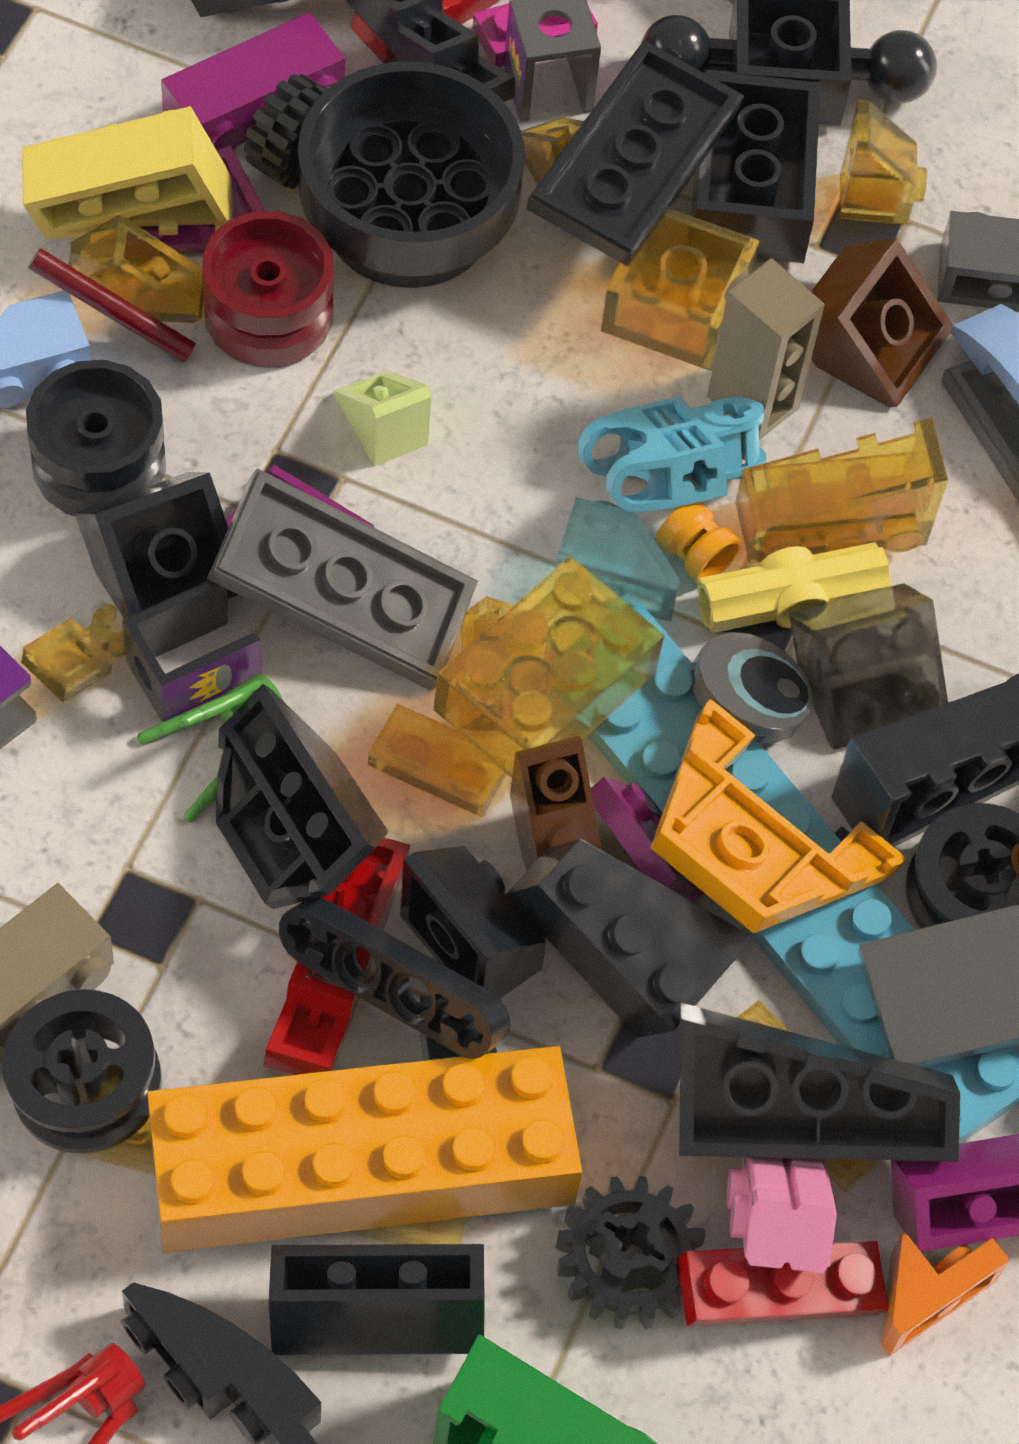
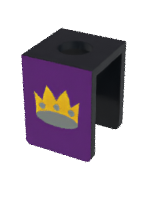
M210 580L122 620L126 662L162 722L219 698L257 673L263 674L262 641L257 633H251L168 673H164L156 657L228 623L227 589Z

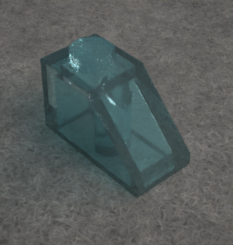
M576 497L557 554L552 589L626 610L642 603L653 617L671 622L680 578L638 515L623 510L609 501H590Z

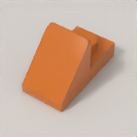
M901 1233L891 1254L887 1286L889 1308L884 1313L881 1346L889 1356L997 1282L1010 1259L996 1241L991 1238L974 1251L971 1250L968 1244L961 1245L946 1255L933 1268L906 1233Z

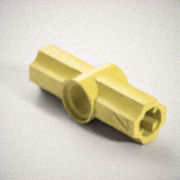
M876 542L814 555L806 547H787L768 555L761 561L759 566L699 578L697 585L699 610L705 628L708 627L711 633L774 620L783 628H799L819 620L829 609L888 597L891 589L889 563L883 547H878Z

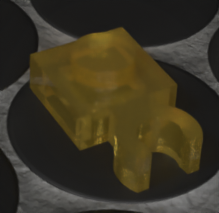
M113 604L99 608L93 614L91 625L85 629L71 617L24 646L21 663L63 703L109 675L112 671L114 657L125 656L123 632L108 630L115 624L117 608Z

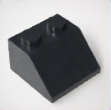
M187 472L75 513L94 571L123 619L209 581L207 577L229 528L210 472ZM227 589V599L238 596V594Z
M466 846L414 852L404 859L400 917L437 962L491 991L500 999L543 968L547 944L546 938L505 895V884L497 870L488 861L482 860L478 862Z

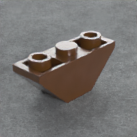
M579 736L515 752L510 799L520 852L526 870L548 848L580 838L602 850L582 739Z

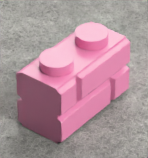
M743 1157L741 1169L730 1168L726 1191V1209L731 1210L730 1238H740L743 1240L744 1255L749 1265L782 1268L784 1263L787 1262L790 1263L792 1270L824 1273L826 1268L830 1267L837 1218L826 1160Z

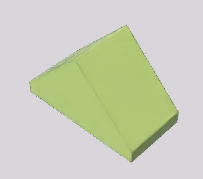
M385 370L333 391L338 405L373 466L428 445L431 394L428 385Z

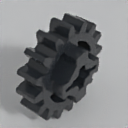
M616 1176L611 1177L608 1195L604 1197L592 1186L585 1189L583 1197L585 1210L572 1205L568 1207L564 1222L570 1229L559 1230L555 1248L569 1254L559 1258L556 1270L558 1276H575V1280L570 1285L568 1297L571 1301H575L588 1296L592 1300L588 1316L591 1319H597L605 1309L613 1311L615 1328L623 1330L628 1316L638 1314L643 1327L649 1329L652 1328L655 1311L658 1308L671 1319L678 1315L681 1307L678 1295L682 1296L676 1259L686 1251H694L701 1247L704 1243L706 1232L704 1228H687V1224L690 1222L694 1212V1207L691 1203L682 1205L677 1209L670 1205L674 1188L667 1185L655 1196L648 1193L647 1177L639 1176L634 1190H625L622 1182ZM619 1213H633V1214H628V1215H623V1216H618V1217L615 1216V1214H619ZM662 1228L667 1231L673 1241L676 1259L673 1258L675 1251L666 1247L663 1243L660 1232ZM585 1244L590 1247L589 1253L599 1259L602 1269L599 1277L594 1273L588 1262ZM631 1245L638 1246L642 1253L637 1252L631 1260L620 1255V1251L626 1252ZM644 1287L649 1289V1291L639 1293L625 1292Z

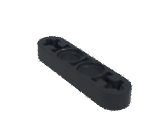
M320 897L301 902L282 915L279 922V936L283 947L293 959L456 1054L469 1059L480 1058L507 1039L510 1033L511 1020L507 1008L495 994L335 903ZM357 946L365 948L374 958L376 976L367 974L358 964L356 958ZM411 977L419 979L428 988L431 996L430 1007L421 1005L412 995L410 990Z

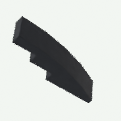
M346 0L357 15L401 62H423L445 66L480 81L497 94L503 102L515 98V77L479 56L478 34L443 13V0Z

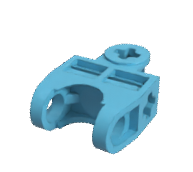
M679 396L627 408L597 418L588 424L579 438L578 454L591 472L607 476L606 487L609 495L619 507L629 512L641 513L671 509L728 495V479L752 477L766 468V452L760 448L759 425L764 421V407L760 402L751 398L727 397L715 400L708 405L690 408ZM607 434L620 436L621 444L616 454L602 459L592 458L593 446L599 438ZM627 476L638 477L648 482L644 490L638 494L628 496L621 492L622 483Z

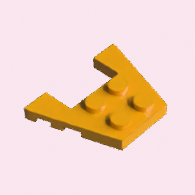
M710 699L705 704L695 720L650 849L752 933L759 932L890 879L906 860V857L862 821L831 853H827L727 772L726 769L745 752L755 734Z

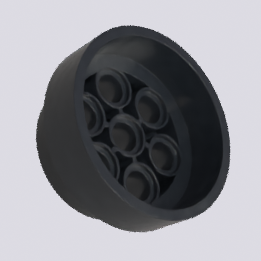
M393 62L359 70L328 88L315 101L303 122L298 143V188L304 214L309 223L322 232L330 248L336 252L339 258L352 270L365 278L384 285L401 288L428 287L449 281L465 272L480 257L493 249L507 234L516 218L521 200L525 159L522 133L517 120L503 100L483 83L460 71L423 62Z

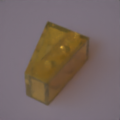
M933 418L913 422L916 433L878 443L875 433L856 438L858 449L821 458L819 450L814 449L743 469L735 503L749 564L760 563L768 555L778 550L795 546L806 547L814 555L876 542L878 547H883L884 550L888 549L892 552H906L918 546L927 545L949 480Z

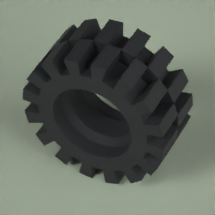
M297 74L290 75L288 83L284 80L276 85L277 93L274 95L269 92L264 98L266 106L263 111L256 110L253 116L257 120L256 125L248 127L246 136L251 140L244 144V152L248 154L245 157L246 161L285 188L296 189L298 185V143L300 131L309 110L327 89L304 74H300V76Z

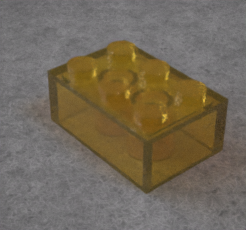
M569 556L438 672L433 710L512 778L515 752L579 736L583 740L656 673L665 635L574 558Z

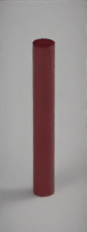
M39 248L31 259L28 269L182 363L191 355L196 344L194 341L57 257Z

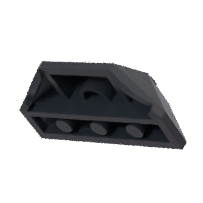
M262 684L219 728L218 748L222 749L223 753L217 774L216 824L265 905L276 909L330 895L379 845L389 831L337 753L265 684Z

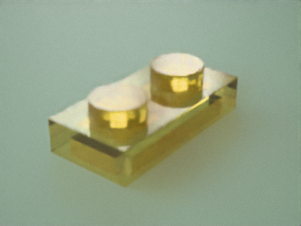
M398 703L395 705L368 752L369 766L482 818L509 771L512 755Z

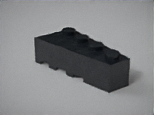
M1019 673L1004 683L850 738L831 798L852 830L862 821L890 845L895 847L925 832L929 825L944 812L965 804L983 803L1019 785Z
M681 1003L679 1156L959 1162L960 1091L953 1075Z

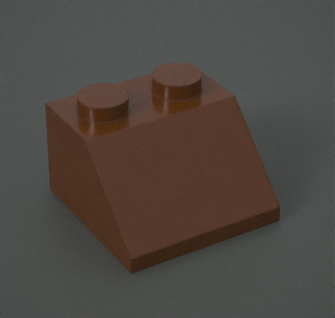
M897 238L845 245L811 291L825 304L811 360L820 370L887 407H898L949 336L953 326Z

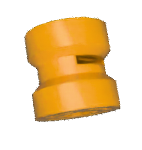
M702 501L678 507L661 525L655 539L657 544L669 556H679L684 561L685 572L697 584L699 578L723 573L736 559L742 547L740 539L729 528H719L713 522L712 511Z

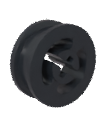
M971 803L957 806L944 812L929 825L909 863L905 878L908 906L921 929L1018 905L1009 902L1006 898L1016 876L1019 879L1011 860L1012 850L1019 843L1018 812L995 804ZM949 856L954 858L957 864L945 885L941 876L939 861L941 858Z
M89 989L71 990L44 999L28 1010L15 1024L3 1051V1079L20 1121L37 1140L49 1147L64 1152L94 1153L112 1148L126 1141L138 1132L149 1119L147 1091L161 1090L162 1088L161 1064L146 1021L128 1002L103 991ZM85 1038V1045L91 1062L85 1064L83 1085L90 1103L80 1105L81 1098L74 1080L81 1077L83 1058L76 1040ZM105 1040L114 1042L121 1047L116 1049L109 1048ZM49 1093H55L63 1104L55 1103L44 1096Z

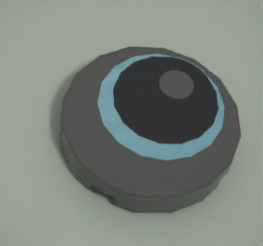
M734 632L712 637L700 650L692 663L691 673L693 672L695 677L692 689L696 700L702 708L710 699L713 700L753 734L764 736L760 742L776 743L791 738L812 711L813 692L807 675L790 655L775 644L752 634Z

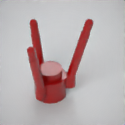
M109 1343L94 1356L91 1353L86 1354L69 1369L1 1404L0 1423L70 1386L68 1390L12 1430L13 1438L18 1441L25 1439L79 1402L83 1409L93 1418L99 1417L103 1412L108 1414L106 1420L88 1443L108 1444L118 1429L139 1412L132 1398L146 1387V1383L130 1357L118 1345Z

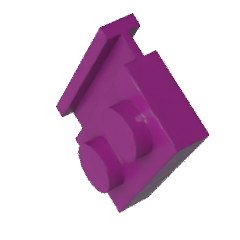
M603 777L591 787L594 807L641 873L692 902H696L705 894L650 849L661 818L658 816L657 809L652 800L635 783L626 785Z

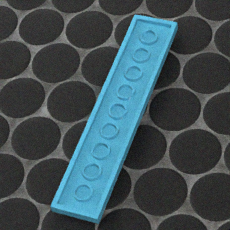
M639 603L540 664L539 676L628 785L635 783L649 796L657 809L658 816L661 818L695 720L703 708L696 700L692 685L695 682L694 673H691L692 663L643 604ZM753 738L745 752L726 771L824 851L831 853L841 843V840L758 741ZM878 884L756 933H752L743 925L747 932L754 936L756 943L839 1045L890 1058L859 957L858 948L859 944L914 931L915 929ZM1013 1046L927 1067L951 1074L956 1081L960 1091L959 1143L965 1142L1019 1104V1053Z

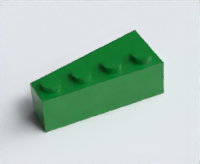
M480 1334L476 1338L438 1409L433 1444H657L645 1433L627 1426Z

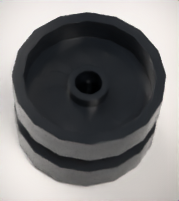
M104 359L76 361L53 371L34 389L26 408L27 433L34 481L48 502L65 514L75 516V513L162 482L166 472L162 404L160 397L147 378L127 365Z

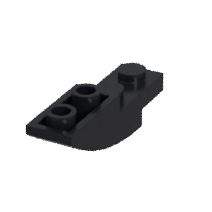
M134 1282L122 1290L124 1309L127 1315L120 1320L124 1330L143 1354L146 1355L154 1349L170 1370L164 1373L163 1377L173 1394L184 1407L190 1409L197 1403L209 1420H211L233 1403L236 1407L229 1412L230 1416L250 1444H259L262 1441L265 1444H318L309 1431L321 1423L322 1402L299 1376L266 1346L230 1321L201 1305L172 1293Z

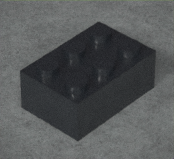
M706 71L708 76L743 94L744 98L740 109L694 173L689 252L764 260L772 258L774 261L804 264L814 223L821 83Z

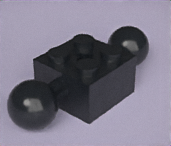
M734 0L729 27V39L709 38L708 33L700 23L683 15H670L657 20L646 30L642 41L645 40L703 73H706L707 70L729 71L732 74L821 83L819 124L841 126L851 80H865L877 96L885 101L900 104L912 102L924 95L933 84L937 71V60L933 48L925 38L912 31L895 30L879 37L871 45L870 49L852 48L850 0Z

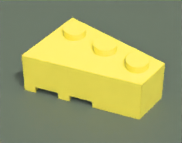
M191 106L164 111L160 114L120 124H110L103 128L66 137L53 138L46 142L22 147L23 206L46 239L122 236L121 227L159 226V235H178V225L215 224L216 232L228 220L234 218L232 176Z

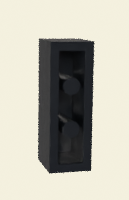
M484 1244L271 1245L268 1303L272 1352L275 1355L468 1354L478 1335L480 1334L484 1337Z

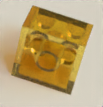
M669 209L630 266L627 267L619 263L607 287L601 332L711 371L710 365L715 357L719 339L717 330L722 322L726 304L724 299L725 292L739 274L744 271L753 273L760 241Z

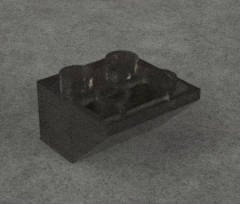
M902 583L789 613L797 664L807 675L813 692V708L827 741L834 750L848 746L850 738L948 703L933 599L909 585Z

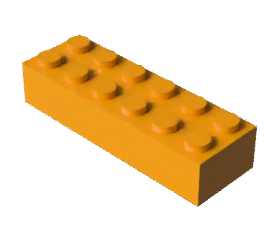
M560 1046L489 1053L474 1059L462 1056L147 1091L163 1253L575 1205L582 1177L581 1161Z

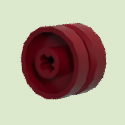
M253 211L228 220L211 235L202 254L205 327L216 346L235 360L263 367L285 366L304 359L325 342L333 324L334 264L333 251L322 232L303 218L280 211Z

